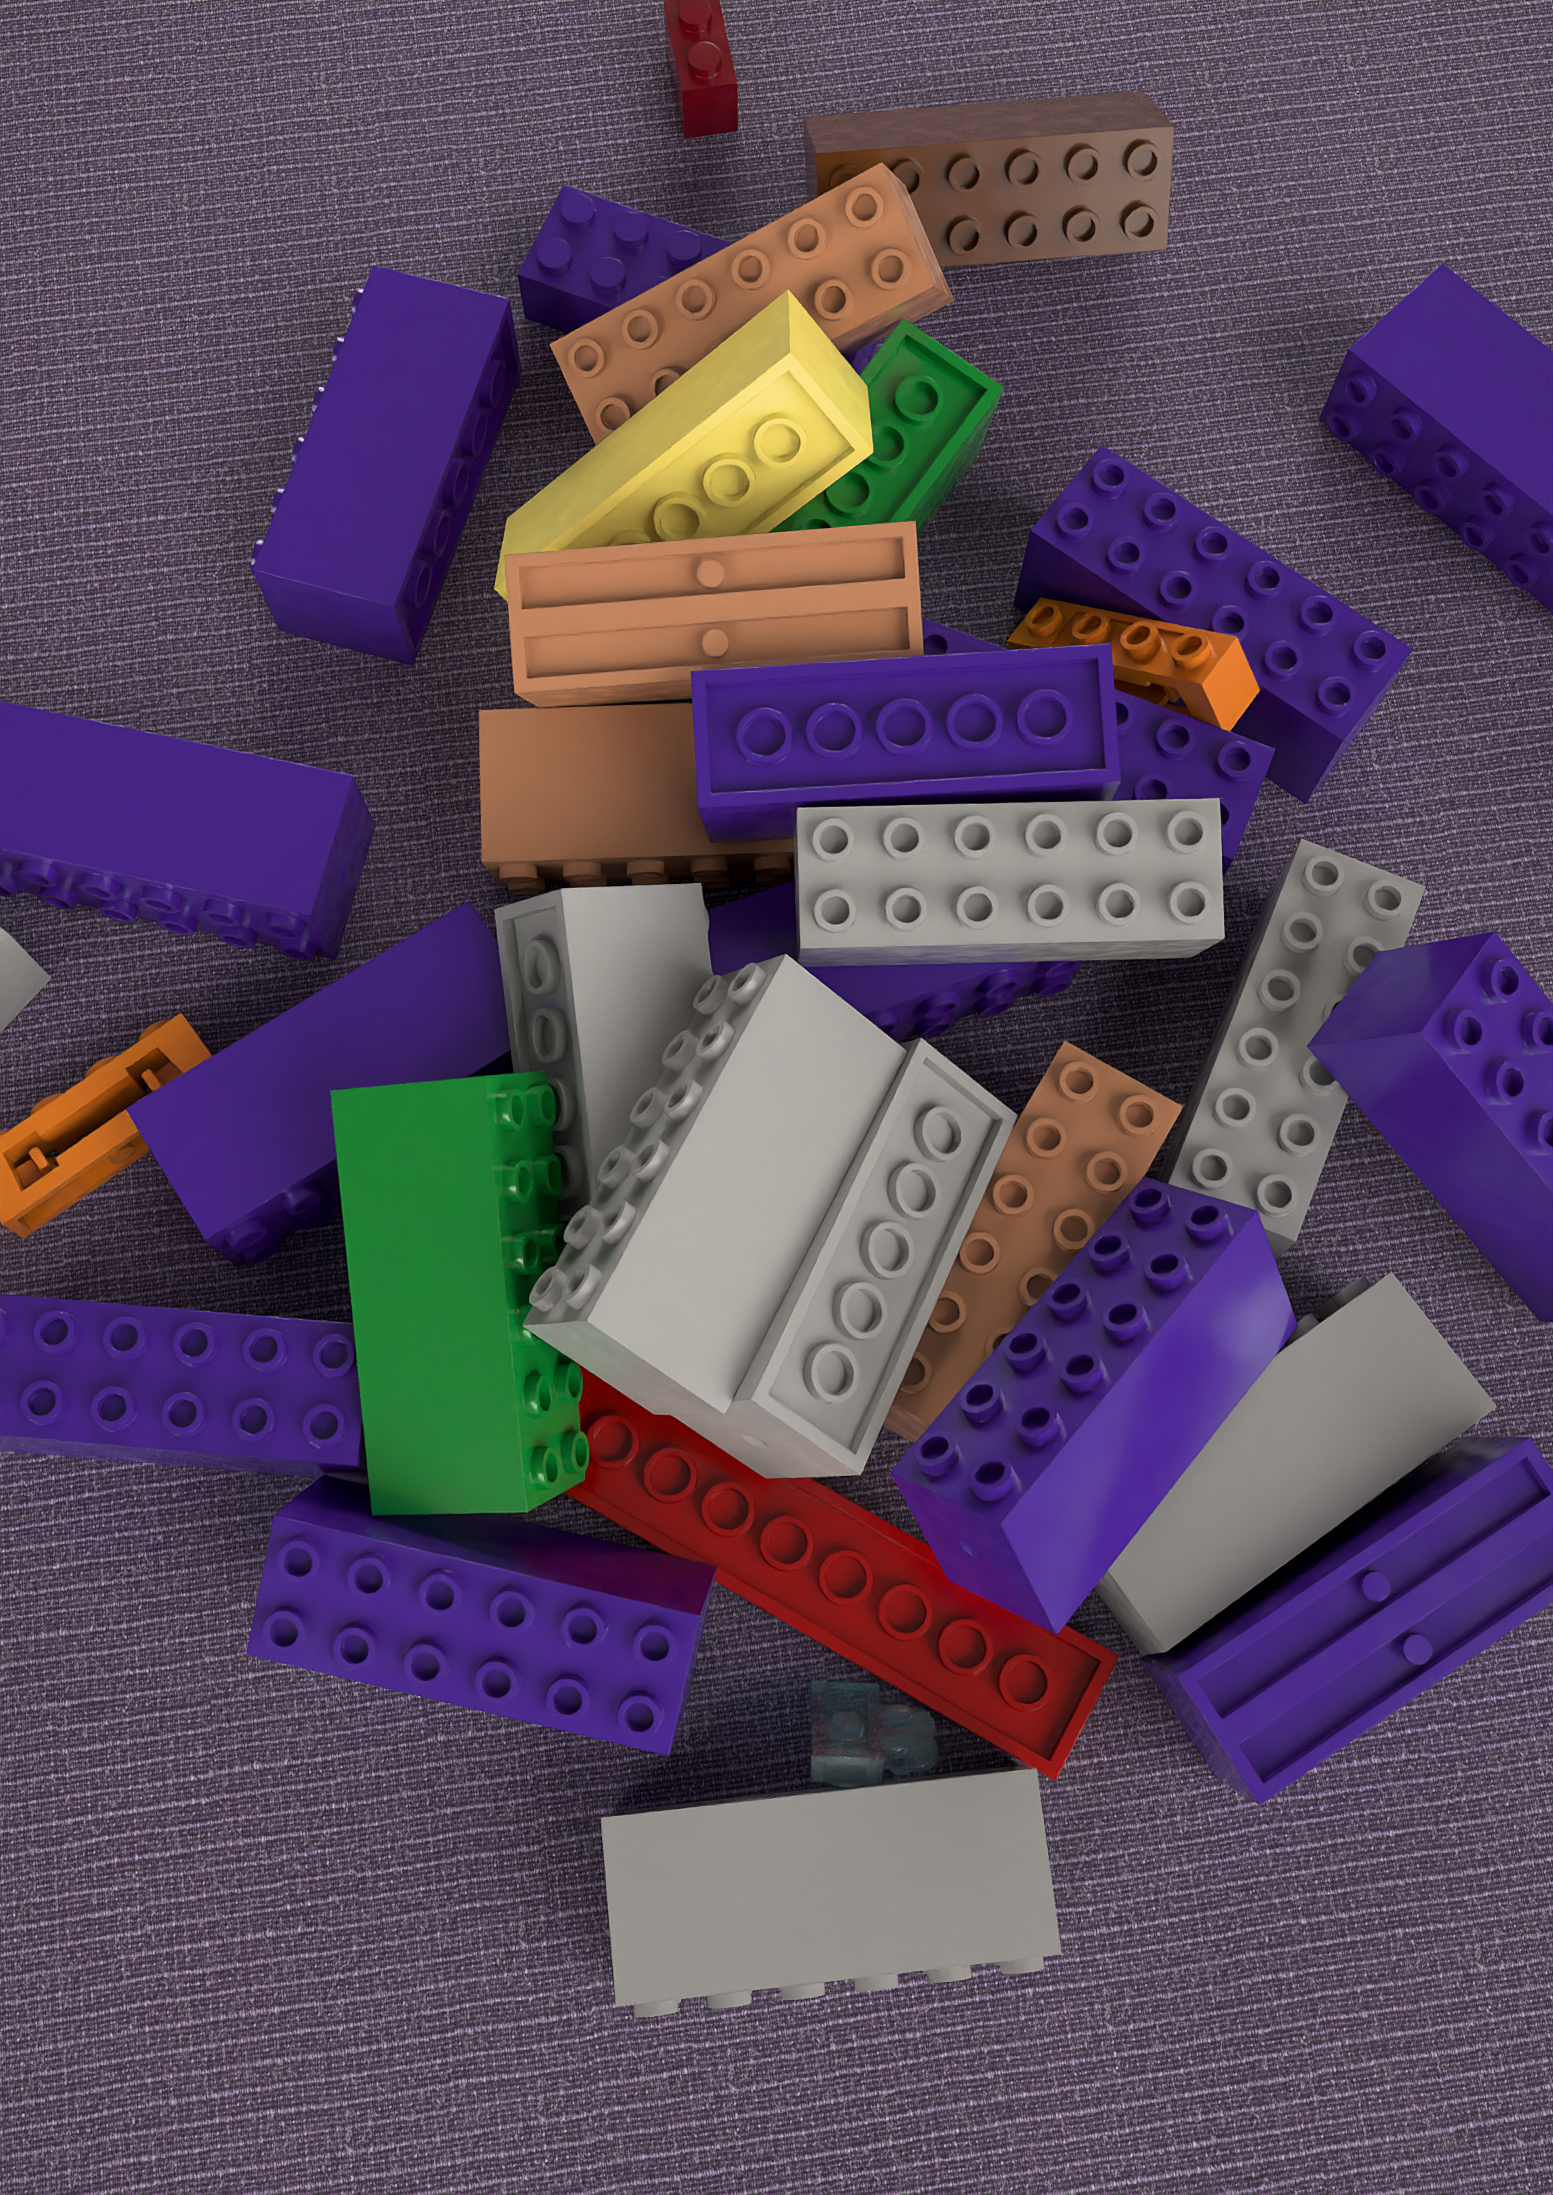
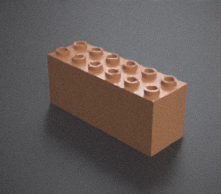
M881 162L550 344L551 349L595 445H598L788 289L844 358L890 335L903 318L913 323L953 302L954 298L906 186Z
M916 521L504 555L514 693L539 708L612 706L692 700L691 671L924 656Z
M692 703L479 710L481 862L500 886H508L509 893L517 895L542 894L545 892V885L570 884V888L607 887L608 882H632V886L664 885L669 884L670 880H694V883L702 884V889H719L731 886V878H756V885L763 887H777L793 881V876H795L794 838L710 843L697 804Z
M1064 1040L1008 1137L885 1418L884 1427L913 1444L919 1439L1141 1181L1183 1106Z

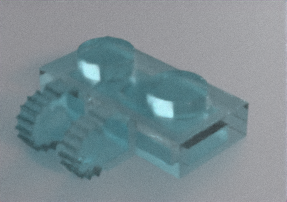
M811 1681V1782H828L842 1788L857 1787L861 1784H883L884 1764L896 1775H909L910 1772H914L916 1775L921 1772L925 1774V1771L932 1770V1766L937 1764L936 1758L939 1755L937 1741H934V1734H936L934 1717H931L930 1711L926 1712L924 1707L917 1708L915 1705L913 1708H909L908 1705L881 1704L879 1684Z

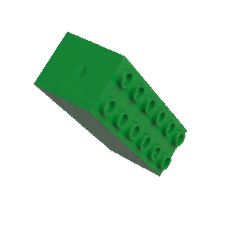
M903 318L859 375L868 388L874 452L768 533L916 521L918 538L977 458L1004 387Z
M546 1070L330 1090L372 1515L529 1512L584 1481L585 1471L589 1463V1443L586 1435L581 1432L578 1402L583 1391V1378L580 1367L574 1360L522 1326L533 1306L529 1302V1297L535 1283L546 1270L556 1265L567 1245V1242L564 1241L566 1228L560 1221L558 1195L563 1185V1170L559 1158L554 1154L551 1127L556 1118V1099L552 1088L547 1085Z

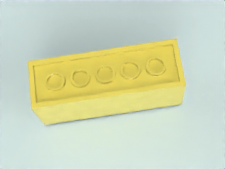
M789 289L786 290L507 518L494 589L507 601L504 555L768 533L874 452L867 385Z

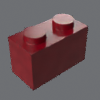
M664 0L666 52L684 139L738 131L737 79L720 0Z

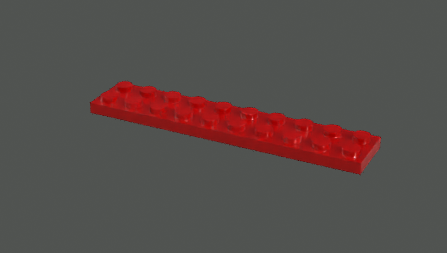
M578 1364L583 1378L582 1396L578 1402L580 1429L586 1435L589 1443V1463L585 1471V1480L564 1491V1494L668 1555L717 1566L715 1583L1025 1765L1037 1768V1772L1053 1781L1057 1780L1119 1658L1118 1654L1067 1625H1064L1056 1635L949 1581L931 1547L810 1477L764 1478L672 1415H654Z

